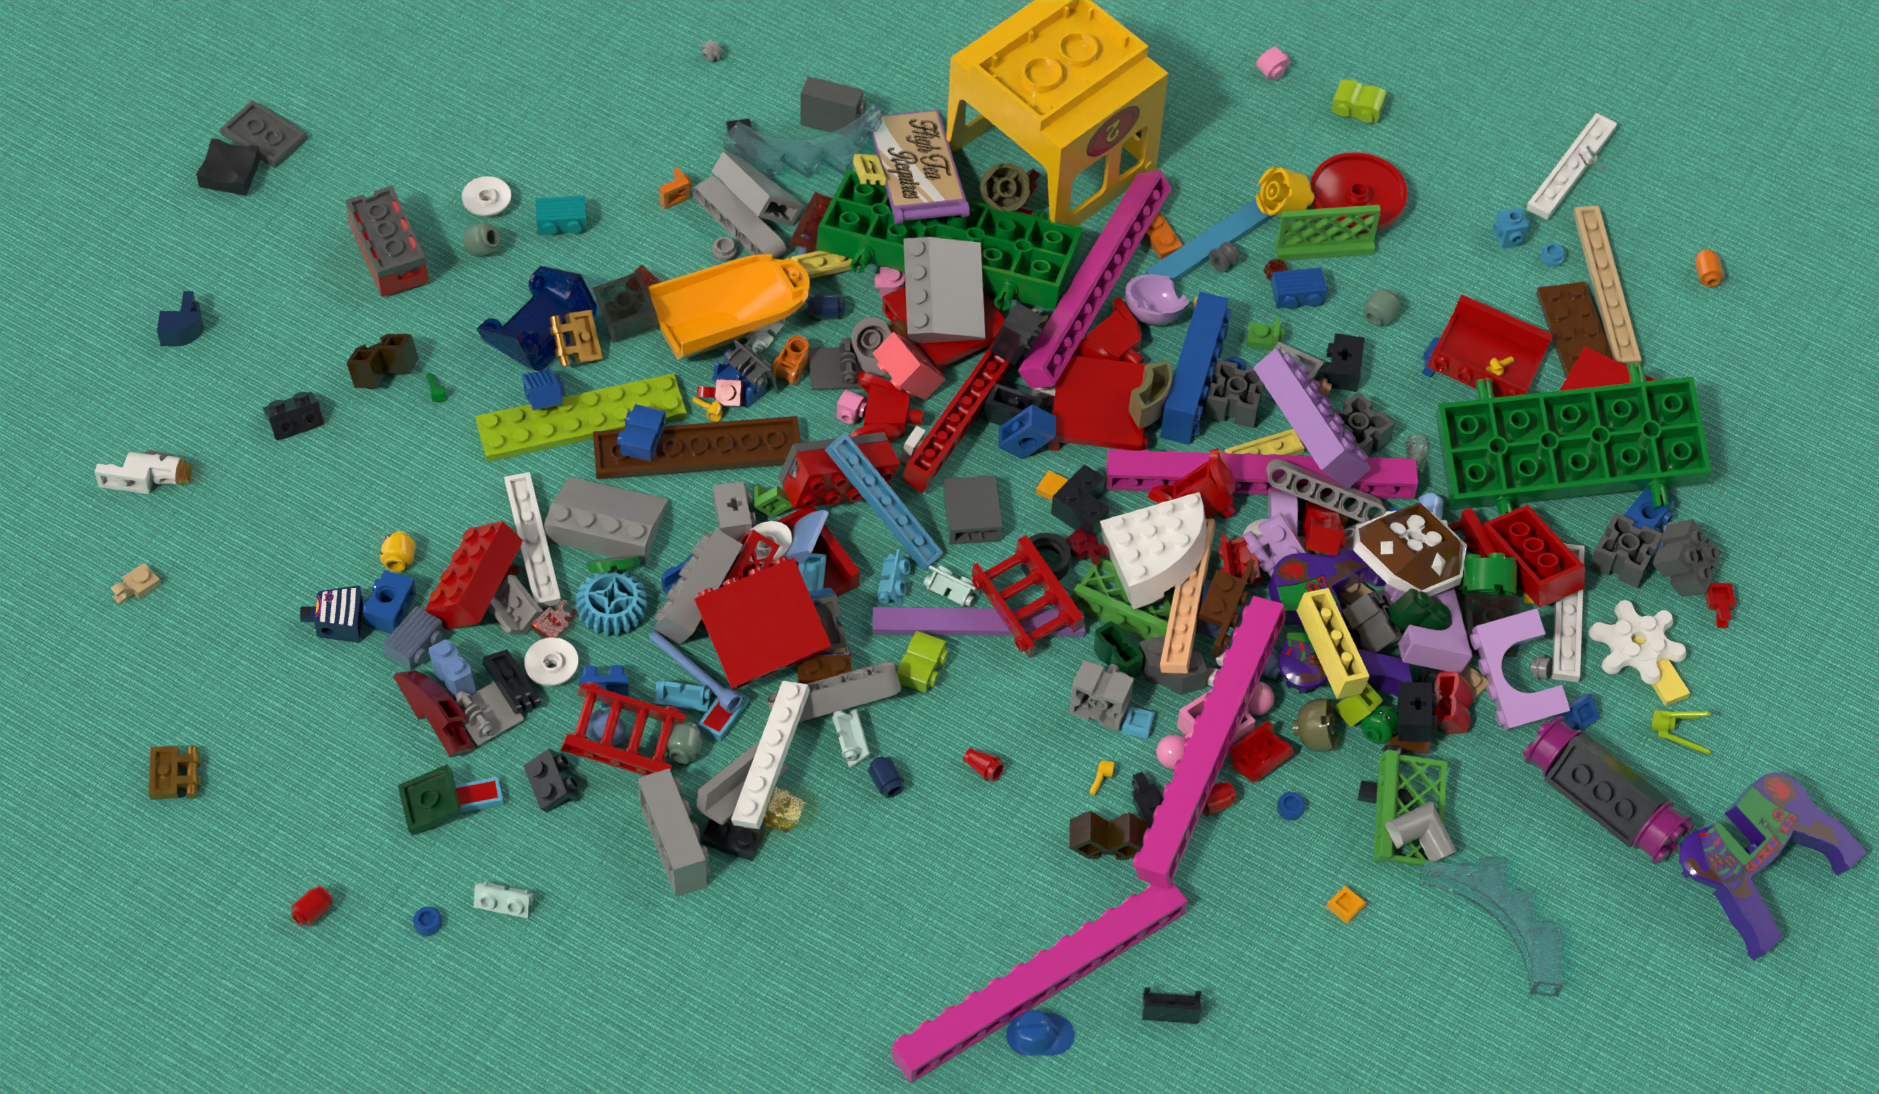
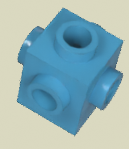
M1506 209L1498 212L1496 222L1493 223V232L1501 249L1525 245L1527 233L1530 231L1531 225L1529 218L1525 217L1522 209Z

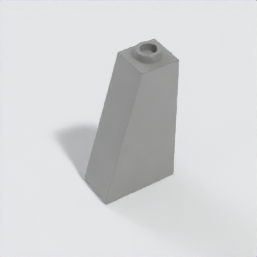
M723 151L711 171L758 217L793 226L804 207L801 202L741 156Z

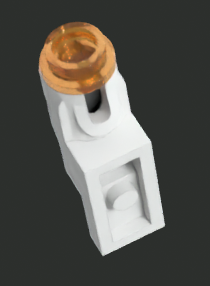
M148 450L146 453L129 452L123 467H118L114 464H97L95 475L99 487L150 494L153 482L156 484H188L192 477V464L179 457L154 450Z

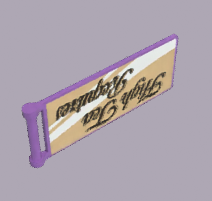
M938 110L867 117L876 155L879 157L886 175L885 187L895 224H903V221L955 215L969 217V205L965 199Z

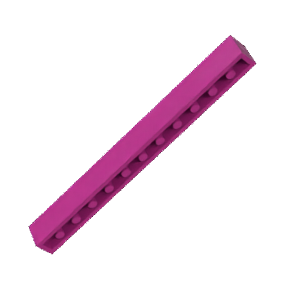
M1161 170L1136 175L1018 371L1030 389L1049 387L1056 384L1172 189Z
M1108 450L1106 490L1151 491L1153 487L1160 485L1174 486V482L1209 460V453ZM1220 452L1234 474L1236 488L1233 494L1268 495L1269 489H1277L1270 484L1266 475L1268 463L1275 459L1284 460L1334 480L1321 471L1312 456L1251 453L1228 454ZM1367 458L1366 462L1371 469L1351 486L1377 498L1414 499L1418 485L1416 459ZM1277 469L1273 472L1272 477L1281 478L1285 471ZM1300 479L1297 481L1296 486L1300 488L1305 487L1309 480ZM1327 488L1322 496H1329L1332 493V489Z
M1253 596L1250 605L1245 606L1242 614L1243 621L1240 627L1237 626L1233 633L1232 646L1230 649L1227 648L1224 653L1221 671L1217 670L1215 673L1214 687L1211 693L1208 692L1205 696L1204 709L1202 714H1198L1194 721L1192 736L1188 737L1185 741L1184 755L1181 760H1177L1172 782H1168L1164 789V800L1155 809L1154 823L1151 829L1148 828L1144 834L1143 848L1134 857L1133 867L1139 880L1166 888L1170 887L1286 620L1284 604Z
M1171 882L1169 888L1150 883L1145 891L1138 895H1130L1122 905L1106 910L1101 915V918L1094 922H1086L1079 928L1078 932L1071 936H1063L1052 948L1039 951L1032 960L1025 964L1020 963L1016 965L1003 978L997 977L993 979L985 989L980 992L974 991L970 993L962 1003L957 1006L947 1007L936 1019L932 1021L926 1020L913 1033L909 1035L904 1034L897 1038L892 1045V1059L909 1082H915L1004 1027L1019 1015L1038 1006L1185 915L1188 900L1173 882Z

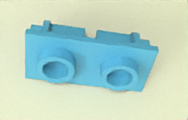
M897 549L896 556L890 554L884 559L881 577L889 579L880 580L877 597L881 603L886 604L889 603V600H894L898 607H901L902 598L906 594L905 583L907 574L910 573L909 560L904 557L900 549Z
M666 679L657 680V694L654 704L707 712L712 691L706 685L701 687L669 682Z

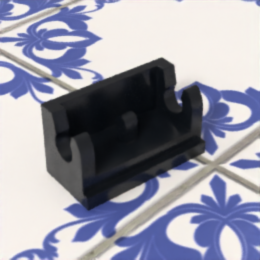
M1144 987L1142 1020L1198 1024L1201 1013V991H1195L1194 996L1150 993V987Z

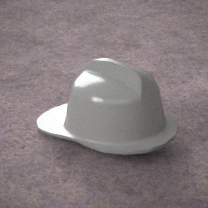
M867 317L859 321L853 328L851 338L858 363L862 370L874 376H883L886 373L878 367L877 363L879 361L873 352L891 335L888 325L882 319L876 317Z

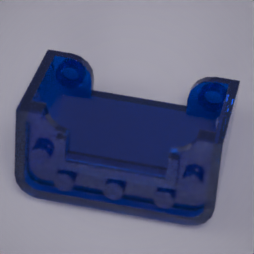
M540 266L530 276L528 287L533 297L507 323L502 326L499 320L488 318L477 328L484 342L534 371H542L556 358L555 350L557 347L554 336H551L550 327H552L550 317L559 315L561 324H567L565 315L568 313L591 310L593 320L597 314L596 302L581 274ZM564 333L566 345L568 346L571 343L569 333Z

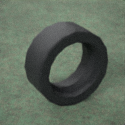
M1038 533L1031 536L1029 539L1037 550L1049 549L1060 555L1061 562L1056 566L1049 567L1058 581H1060L1067 575L1070 567L1071 552L1067 542L1059 535L1052 533ZM1021 564L1024 574L1026 576L1030 575L1027 565Z

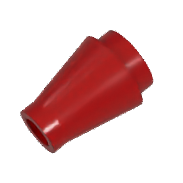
M969 748L963 756V762L968 764L986 781H997L1004 771L1005 764L998 756L980 752L973 748Z

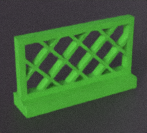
M1370 205L1282 211L1278 236L1274 238L1277 260L1290 261L1374 255V239L1380 215V206ZM1372 214V216L1365 220L1360 218L1364 215ZM1340 216H1347V218L1340 222L1336 220ZM1315 218H1323L1317 223L1312 222ZM1287 220H1299L1292 225L1287 223ZM1354 221H1355L1356 223H1358L1356 226H1354V227L1351 228V229L1347 227L1349 224H1351V223L1354 222ZM1329 223L1334 225L1328 230L1323 229V227L1328 225ZM1304 225L1309 226V228L1303 232L1298 230ZM1363 229H1367L1369 231V233L1364 234L1358 232H1360Z
M1101 557V564L1099 566L1093 564L1082 582L1078 583L1074 588L1072 601L1078 609L1084 610V614L1105 623L1112 621L1118 624L1123 631L1144 640L1163 635L1166 637L1168 622L1158 617L1170 616L1171 605L1168 600H1173L1175 589L1170 588L1164 592V597L1153 602H1162L1165 609L1154 610L1151 605L1152 603L1145 605L1148 612L1139 609L1133 610L1113 563ZM1099 567L1110 571L1111 575L1100 576L1097 570ZM1115 581L1118 588L1106 590L1103 583ZM1097 584L1100 591L1097 592L1087 586ZM1122 595L1124 601H1118L1110 596Z
M1386 750L1379 756L1373 862L1385 863L1388 861L1436 869L1442 867V858L1430 863L1429 860H1426L1418 851L1422 847L1421 844L1415 847L1410 842L1406 844L1411 850L1407 856L1394 855L1395 844L1385 823L1396 819L1402 812L1403 814L1408 813L1409 810L1407 808L1416 801L1420 806L1425 805L1426 803L1421 797L1431 790L1438 799L1435 808L1444 824L1447 761L1400 755L1398 751ZM1400 762L1408 763L1416 773L1406 780L1399 771ZM1428 766L1439 768V779L1434 783L1423 772ZM1417 775L1428 787L1420 795L1409 783ZM1403 786L1414 798L1406 806L1398 798V790Z

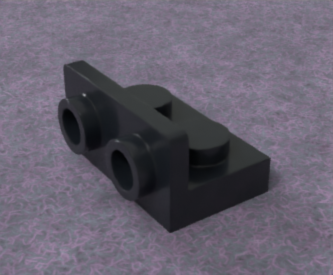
M710 818L701 838V844L753 862L765 835V822L762 821L760 829L733 825L731 818L723 825Z

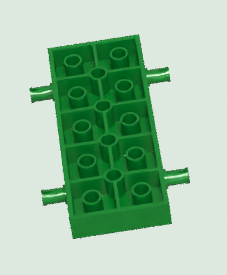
M847 169L819 224L816 250L853 259L850 263V268L856 272L858 267L861 266L858 273H863L868 263L905 272L904 239L933 237L981 243L983 292L997 296L994 304L998 309L1001 308L1002 303H1004L1002 310L1008 309L1013 299L1055 310L1080 252L1083 228L1060 222L1054 223L1047 219V213L1044 210L1041 211L1040 216H1038L1040 209L1034 210L1032 215L1016 211H997L987 204L966 199V202L969 205V217L955 215L903 221V224H895L885 185H880L879 180H876L875 184H870L868 179H866V184H861L857 171Z
M1638 362V367H1636L1635 363L1627 366L1631 382L1628 384L1494 398L1491 379L1486 378V383H1484L1483 379L1476 381L1479 400L1441 403L1438 405L1436 412L1451 510L1495 505L1497 506L1498 516H1502L1513 511V503L1643 490L1646 487L1651 490L1653 510H1657L1662 505L1661 499L1664 506L1669 508L1670 503L1668 502L1666 487L1706 483L1712 472L1694 377L1646 382L1644 364Z

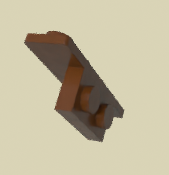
M1250 558L1242 579L1217 570L1200 609L1198 619L1222 627L1214 646L1212 655L1218 658L1220 650L1226 651L1231 638L1227 633L1229 628L1235 629L1240 615L1236 613L1238 606H1244L1249 593L1245 591L1247 584H1253L1257 574V570L1253 569L1254 559Z

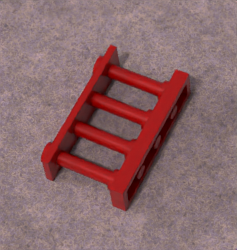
M1027 535L1017 540V547L1013 556L985 572L978 563L973 565L971 580L974 586L984 592L1015 637L1014 643L1020 652H1025L1028 658L1034 656V642L1063 625L1065 627L1069 626L1073 633L1083 627L1084 616ZM1020 563L1027 565L1030 575L1000 592L995 589L990 581ZM1034 584H1040L1045 591L1044 596L1012 613L1004 601ZM1049 604L1057 608L1059 611L1058 617L1028 634L1019 623Z
M593 682L581 683L577 695L585 698L576 731L572 734H566L561 751L643 776L666 769L671 771L672 765L666 764L664 760L673 726L683 724L686 718L685 714L680 713L679 709L671 706L662 708L604 690L601 685ZM595 701L611 706L602 739L598 742L588 740L586 736ZM622 709L637 714L628 748L624 750L614 748L612 744ZM648 717L663 722L654 756L650 758L640 756L638 752Z

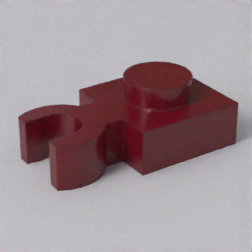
M1080 528L1076 529L1065 539L1070 547L1071 555L1081 561L1089 557L1092 564L1099 566L1101 562L1098 555L1110 556L1106 545L1099 544L1098 538Z

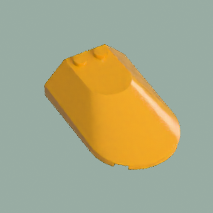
M759 254L739 258L648 287L661 333L677 360H682L729 345L735 340L744 338L788 317L806 301L810 292V280L806 270L796 261L789 258L785 260L773 259L771 254Z

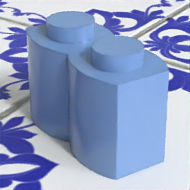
M445 639L429 647L434 674L441 683L446 685L448 694L455 701H457L456 695L461 691L470 693L471 696L476 694L470 665L465 659L459 657L456 646Z

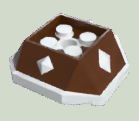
M1420 502L1399 511H1387L1384 515L1355 527L1353 533L1354 551L1388 585L1405 592L1410 588L1419 592L1423 591L1431 597L1460 584L1463 576L1467 545L1448 527L1447 520H1440Z

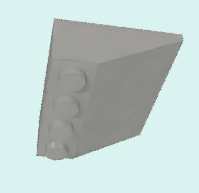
M933 237L904 239L907 331L909 341L917 344L985 339L981 243Z
M569 477L552 502L545 520L547 542L611 557L639 555V562L647 564L669 499Z

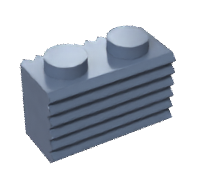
M416 606L383 643L385 655L406 668L413 670L414 666L423 663L429 647L441 642L444 635L442 621Z

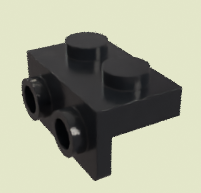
M299 392L293 398L284 401L275 400L270 402L268 406L263 407L264 415L271 425L276 440L324 424L319 403L312 392Z
M548 748L523 765L542 811L547 813L568 798L575 802L581 799L578 792L579 785L570 773V763L564 754H559Z

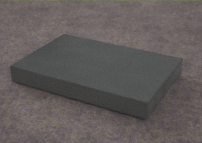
M253 100L220 128L221 135L238 146H259L261 160L275 169L308 140L307 133Z

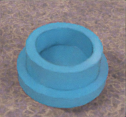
M1549 243L1541 250L1540 257L1545 264L1558 266L1564 262L1565 252L1560 244Z

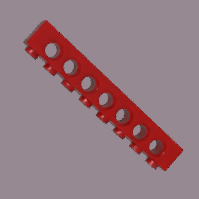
M990 347L906 464L901 481L923 494L985 407V402L994 384L1003 380L1013 367V364L989 351Z

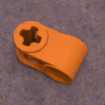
M793 336L787 340L781 353L772 364V374L775 378L779 377L787 380L793 386L797 384L804 368L809 362V345L806 338Z

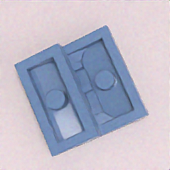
M820 510L810 513L794 525L791 532L793 540L785 555L788 559L794 557L795 561L804 564L812 553L829 514L828 511Z

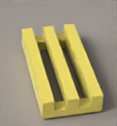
M854 154L853 163L861 184H866V179H868L870 184H875L876 180H879L880 185H885L886 175L877 155ZM869 161H872L876 173H873L872 165Z

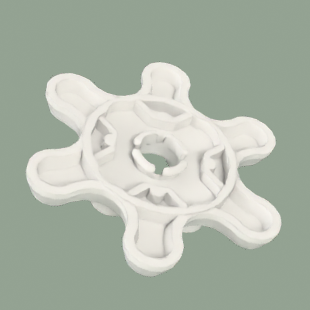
M1623 600L1614 609L1618 618L1616 624L1608 625L1597 622L1589 629V636L1593 640L1606 643L1610 647L1611 653L1604 658L1601 665L1602 669L1608 674H1617L1623 667L1631 666L1640 672L1641 679L1646 684L1654 685L1661 678V673L1657 666L1659 661L1668 659L1674 662H1681L1687 655L1683 644L1670 641L1664 635V632L1673 625L1671 613L1665 610L1658 612L1654 617H1641L1635 612L1630 601ZM1636 635V637H1640L1646 642L1643 645H1638L1631 638Z

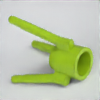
M1654 709L1651 730L1658 731V738H1666L1707 755L1711 754V750L1668 733L1669 730L1674 731L1675 719H1699L1700 717L1710 716L1711 713L1709 711L1670 712Z

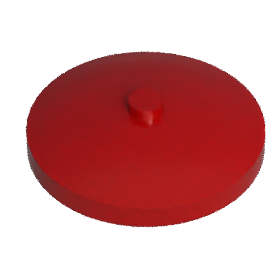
M1347 152L1328 158L1317 167L1310 183L1311 192L1314 194L1312 202L1314 209L1379 205L1380 215L1376 232L1388 228L1401 217L1408 196L1407 185L1402 174L1391 163L1378 156L1361 152ZM1372 214L1364 215L1360 218L1365 220L1372 216ZM1340 216L1336 220L1340 222L1347 218V216ZM1354 221V222H1352L1351 224H1349L1347 227L1351 229V228H1353L1354 226H1356L1358 223H1356V222ZM1363 229L1358 233L1364 234L1369 233V231L1367 229Z

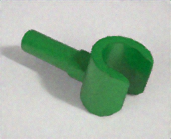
M427 373L426 377L430 384L432 402L446 401L445 386H437L432 373Z

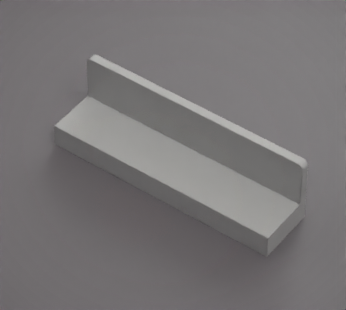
M760 741L698 790L696 810L721 825L732 818ZM783 764L778 779L788 772L789 767Z

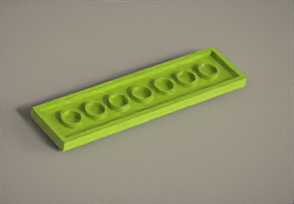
M674 373L562 397L563 404L532 411L531 406L528 404L475 416L487 462L593 439V431L625 429L627 412L632 411L635 404L665 411L666 423L687 419L685 406Z

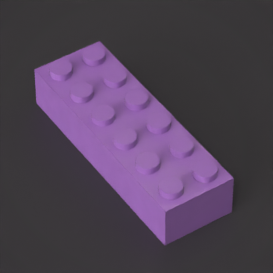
M1275 348L1253 367L1321 471L1349 489L1371 469L1366 462L1368 456L1359 446H1355V437L1349 430L1342 427L1344 421L1336 412H1332L1330 409L1333 407L1332 403L1324 395L1321 396L1319 393L1321 387L1314 379L1308 377L1310 371L1301 361L1297 363L1290 353H1282Z

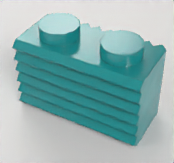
M585 195L535 198L537 232L539 235L542 233L545 235L561 234L562 232L576 234L581 231H587Z

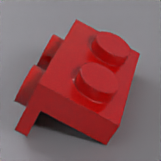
M1226 534L1220 535L1221 545L1218 546V550L1224 567H1221V572L1242 579L1251 558L1255 560L1253 569L1257 570L1252 585L1264 582L1263 571L1259 566L1260 561L1254 553L1248 550L1246 540L1241 537L1230 541Z
M1268 721L1229 749L1232 769L1253 783L1294 754L1291 745L1274 735L1273 726Z

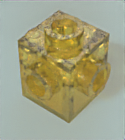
M776 787L773 790L763 821L771 829L788 833L798 824L805 801L794 796L787 789Z

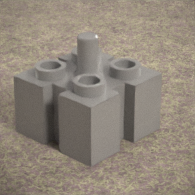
M1083 660L1072 684L1069 714L1088 721L1090 718L1098 720L1099 725L1119 732L1131 703L1132 695L1130 694L1133 690L1134 678L1129 677L1123 672H1118L1119 667L1115 664H1110L1107 672H1105V668L1101 664Z

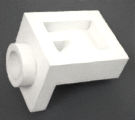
M918 426L915 427L904 444L900 461L905 464L908 463L923 442L926 430Z

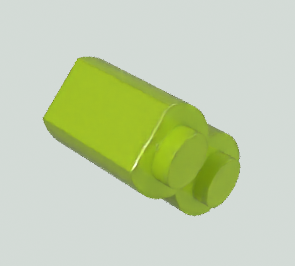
M1343 79L1340 81L1334 96L1332 112L1341 117H1355L1364 123H1378L1385 104L1387 91L1376 86H1363L1356 81Z
M916 631L897 670L900 684L924 693L927 692L929 686L934 687L939 676L937 669L939 665L944 666L949 651L945 650L946 641Z

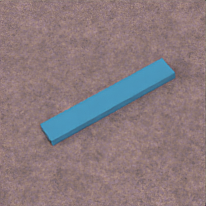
M1254 199L1147 269L1146 275L1169 276L1172 282L1175 283L1208 261L1211 250L1214 248L1219 249L1220 245L1224 242L1234 244L1270 220L1271 215L1261 212L1256 199Z
M846 432L837 437L825 449L922 570L927 569L943 554V551Z

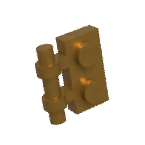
M591 310L566 314L567 324H561L559 315L550 317L552 326L550 327V333L555 339L557 347L555 354L556 358L560 360L561 367L571 365L569 355H574L576 364L603 359ZM564 333H569L572 346L567 347Z
M178 745L150 747V800L178 798V789L182 788L186 789L187 798L194 799L197 797V790L200 788L198 768L201 767L198 747L190 746L188 747L187 754L180 755ZM179 767L187 768L186 776H179Z

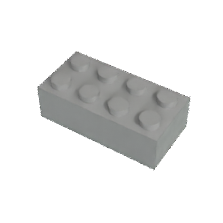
M716 528L710 534L705 533L692 549L691 553L694 555L689 561H686L680 570L679 575L682 577L679 578L677 583L672 585L666 597L670 599L664 605H661L655 614L654 619L657 622L653 629L680 645L690 637L702 619L694 598L699 597L698 593L704 589L712 587L713 590H716L720 587L743 544Z
M670 769L638 778L640 808L675 897L707 887V875H710L707 864L710 861L705 845L700 846L699 844L700 833L697 824L690 822V807L687 800L682 801L680 793H682L679 779L672 777Z

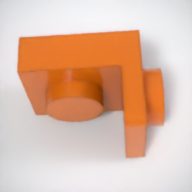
M679 168L673 169L674 181L659 187L660 204L664 210L690 199V188L692 187L690 178L687 174L683 175Z

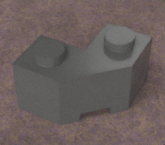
M1165 635L1139 642V649L1143 656L1141 669L1146 681L1153 684L1157 682L1163 684L1179 695L1206 688L1208 669L1199 650L1192 651L1188 673H1161L1160 662Z

